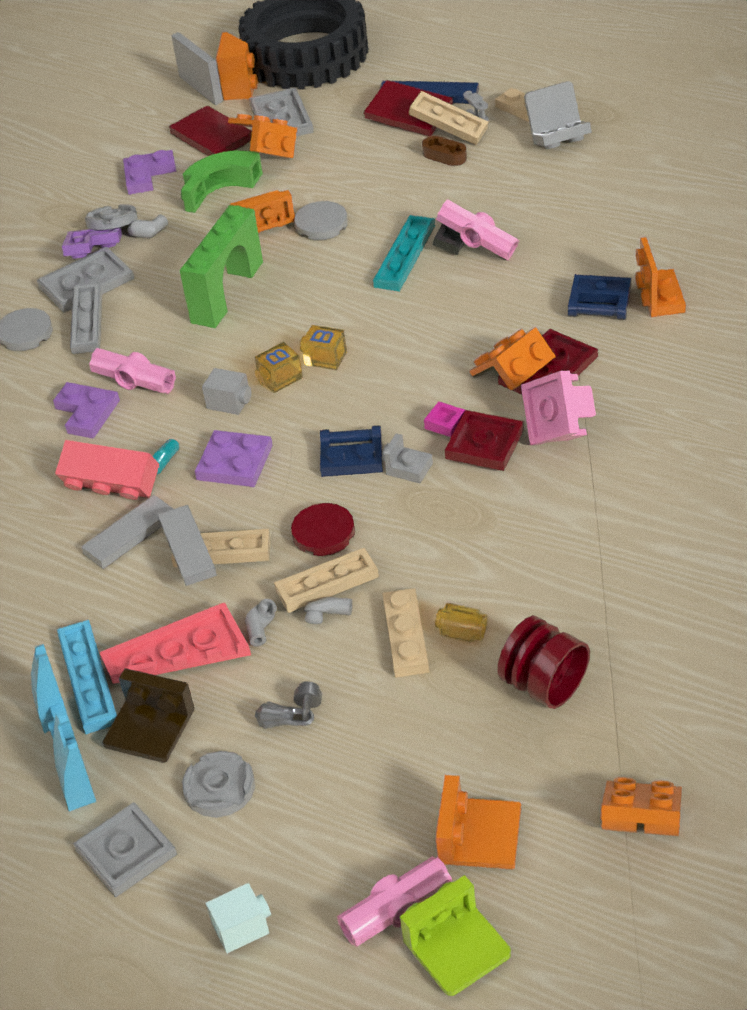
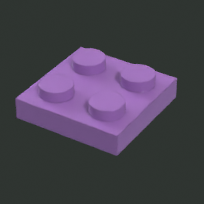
M214 430L195 469L196 480L255 487L273 446L271 436Z

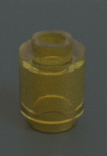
M446 603L444 608H439L435 619V627L439 628L441 636L472 643L475 640H483L488 624V615L481 613L480 609L453 603Z

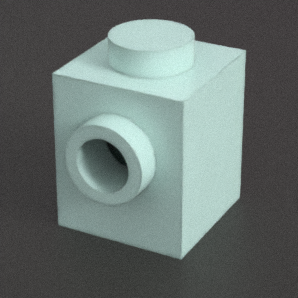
M249 883L206 902L211 923L226 953L269 934L266 918L271 916L269 907L262 894L255 896Z

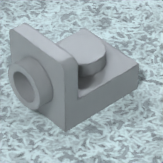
M396 433L391 442L387 443L383 449L382 460L385 461L386 475L421 483L433 464L432 454L405 448L403 435Z

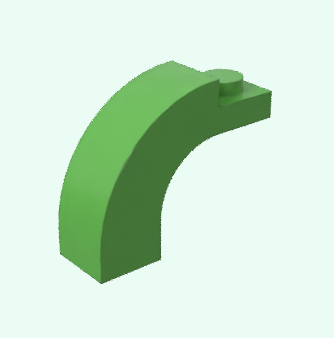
M221 152L192 164L183 173L185 185L181 189V199L184 201L185 211L195 213L207 195L219 188L228 186L253 188L263 174L259 152Z

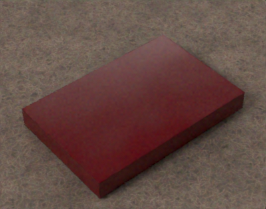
M386 80L364 110V118L431 136L437 127L410 115V106L421 91L453 105L452 97Z
M208 105L169 126L172 135L207 156L234 151L250 142L252 130L245 126L228 123L229 117Z
M549 329L542 337L556 357L522 384L559 371H570V374H577L579 376L598 357V349ZM499 375L498 385H501L509 389L503 381V379L501 378V376ZM521 385L512 391L522 395Z

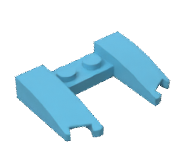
M44 644L36 646L31 669L32 694L43 732H51L56 771L68 810L72 811L97 801Z

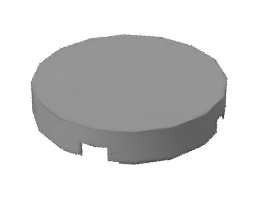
M317 201L299 209L295 214L294 222L295 228L301 236L304 234L308 235V239L326 240L340 234L339 230L347 227L348 218L346 210L340 204L330 201Z
M120 204L118 209H112L111 206L97 208L90 211L85 217L87 228L92 230L119 228L129 225L138 219L136 207L129 204Z
M36 308L20 309L7 314L0 320V344L6 345L7 349L12 351H26L36 348L40 345V341L43 339L46 341L51 336L53 328L50 316L45 311Z
M226 751L207 753L199 758L200 761L194 766L191 764L187 768L182 780L184 797L191 809L203 816L217 818L231 815L242 809L252 798L255 789L252 767L236 753Z

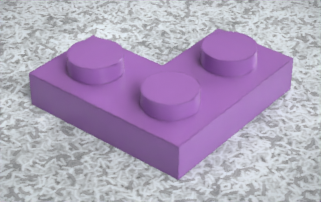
M158 150L150 154H136L123 158L128 195L154 190L152 176L176 172L173 150Z
M121 228L70 231L67 233L62 244L63 255L71 256L74 259L87 256V253H91L95 245H100L101 248L116 246V243H119L122 237Z
M69 382L65 383L53 400L55 409L73 413L65 424L67 434L94 439L120 401L116 391Z

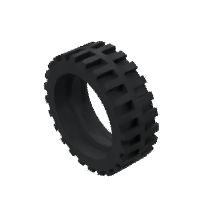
M258 0L253 3V8L246 9L244 12L245 16H241L239 20L238 30L240 39L248 43L249 53L254 55V68H252V72L257 75L258 82L263 83L266 81L270 87L279 85L282 86V89L298 87V90H304L308 86H314V88L322 87L321 84L327 82L333 84L340 77L346 78L350 76L351 70L357 71L360 68V63H364L367 59L366 54H368L369 48L365 11L360 1L264 0L261 2ZM302 33L328 34L324 37L304 42L279 41Z

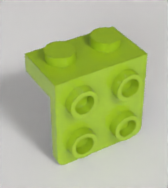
M465 875L454 882L444 884L437 893L423 902L411 905L400 916L404 943L448 996L458 994L511 957L510 946L476 908L474 885Z

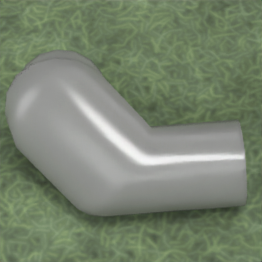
M158 215L152 221L135 220L128 226V232L133 237L150 239L168 225V220L163 215Z

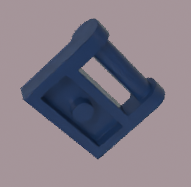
M575 274L568 303V316L577 317L578 314L617 316L619 320H626L632 278ZM590 302L610 303V304H594V303H590Z
M374 425L371 427L372 429L336 432H330V429L320 430L321 477L383 472L381 425ZM372 441V443L331 446V444Z

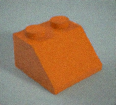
M222 32L216 60L223 100L249 99L253 96L254 89L258 87L257 75L252 72V68H254V55L249 53L248 43L228 32Z

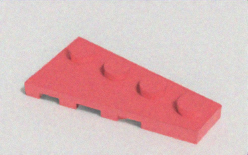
M225 602L99 652L113 684L120 683L119 677L125 668L159 675L251 655L250 647Z

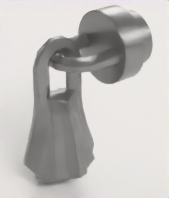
M305 681L300 683L299 687L295 689L293 700L302 708L285 707L270 701L261 704L255 711V718L259 726L267 729L282 725H310L314 721V714L310 708L320 706L322 701V692L319 685L314 682ZM294 714H302L303 720H293Z

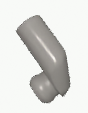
M325 597L310 602L304 609L306 611L305 621L310 624H321L323 622V613L351 615L352 599Z
M270 599L261 600L258 605L250 610L245 618L249 641L252 646H261L266 642L264 628L273 620L277 610L276 604Z

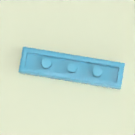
M89 620L57 629L85 734L111 727L117 714Z

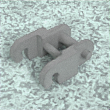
M466 91L464 99L475 110L473 112V109H468L466 112L489 121L488 116L485 115L488 104L483 101V97L477 93L472 94V91Z

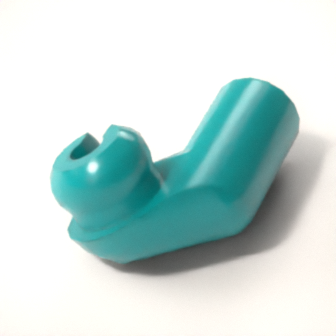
M167 440L153 455V458L159 463L157 475L162 472L170 459L179 450V443L176 440Z

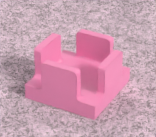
M559 371L521 385L530 445L569 441L587 435L586 429H579L578 418H591L596 415L591 386L572 385V382L578 381L577 374H570V371Z

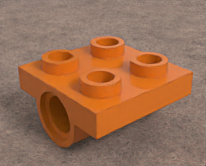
M618 777L613 781H607L601 807L602 830L637 833L638 823L644 824V834L679 837L682 787L674 786V783L664 780L653 781L651 784L636 783V780L627 777Z

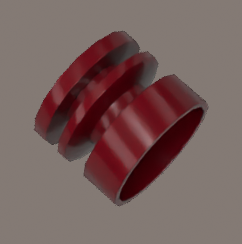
M532 615L519 623L507 638L498 660L497 674L501 681L513 685L519 691H528L529 696L548 708L556 709L566 703L579 687L590 661V648L584 641L569 633H560L558 627L547 623L540 617Z

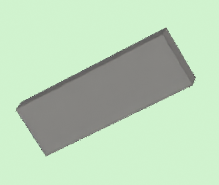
M101 283L73 286L70 340L72 354L94 352L97 348L100 349L103 292Z
M153 495L81 546L83 554L104 569L161 528L158 514L173 510V508Z
M185 505L158 514L160 525L185 586L217 576L215 566L189 506Z

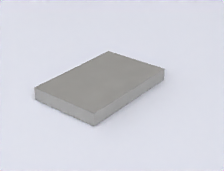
M177 32L171 35L179 77L213 104L222 103L223 98L216 60L181 33Z
M296 88L249 98L250 107L254 115L269 117L271 123L273 119L288 121L287 126L297 128L296 137L314 133L312 122Z
M105 247L39 278L37 283L39 288L65 313L72 309L73 286L101 283L102 294L133 280L134 274L108 247Z

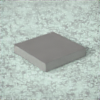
M135 802L73 843L76 852L115 898L177 855L174 845Z

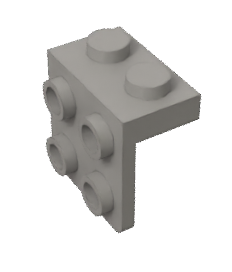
M565 81L527 92L524 95L534 144L545 146V149L559 147L561 141H580L584 139L583 135L592 133L590 122L580 121L572 82Z

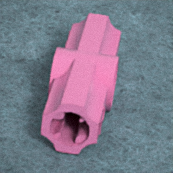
M448 199L438 212L436 220L460 233L462 241L469 247L477 248L481 245L508 261L518 246L519 240L495 227L494 220L484 212H478L474 215Z
M97 348L92 353L89 363L91 372L114 378L121 387L127 390H133L136 386H141L160 393L169 394L173 389L176 379L174 370L151 364L143 354L138 352H132L127 357Z
M432 856L400 877L393 874L379 880L372 888L370 896L337 916L338 924L350 944L357 947L390 925L396 928L401 927L400 916L411 905L425 901L437 893L441 886L452 882V878L443 862L438 857L434 858Z

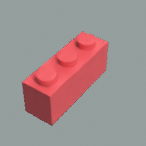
M65 440L55 474L64 482L65 487L72 490L81 491L82 487L90 488L92 491L102 495H110V492L120 493L124 498L137 500L138 496L150 498L159 463L150 453Z

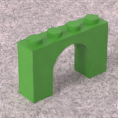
M229 205L179 270L191 324L216 329L228 312L223 289L225 264L227 274L252 278L262 265L263 258L254 209Z

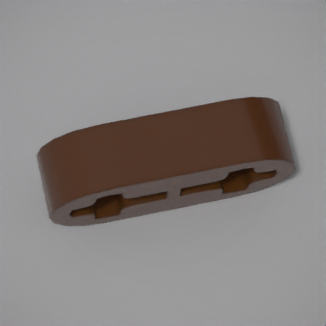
M429 136L422 141L423 156L427 159L450 166L462 165L467 160L466 146L463 143L440 136Z

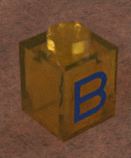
M311 325L307 334L303 335L300 341V352L303 353L304 364L337 370L347 353L344 330Z
M285 342L255 356L257 368L255 376L261 385H266L273 393L303 378L300 356Z

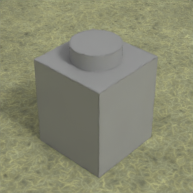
M214 368L202 386L206 408L210 410L239 415L244 405L248 404L251 399V387L248 386L245 373Z

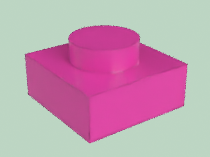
M438 401L424 419V428L452 437L465 409Z

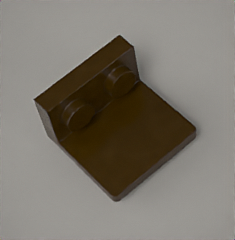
M125 668L119 677L125 702L102 741L103 746L106 749L165 763L168 761L195 710L189 685L187 682Z

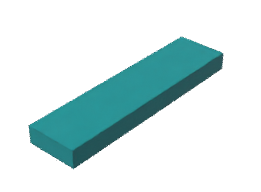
M409 215L373 279L374 288L400 292L435 228V219Z

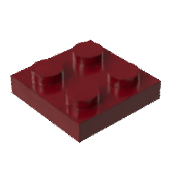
M465 410L445 448V459L504 471L524 431V421Z

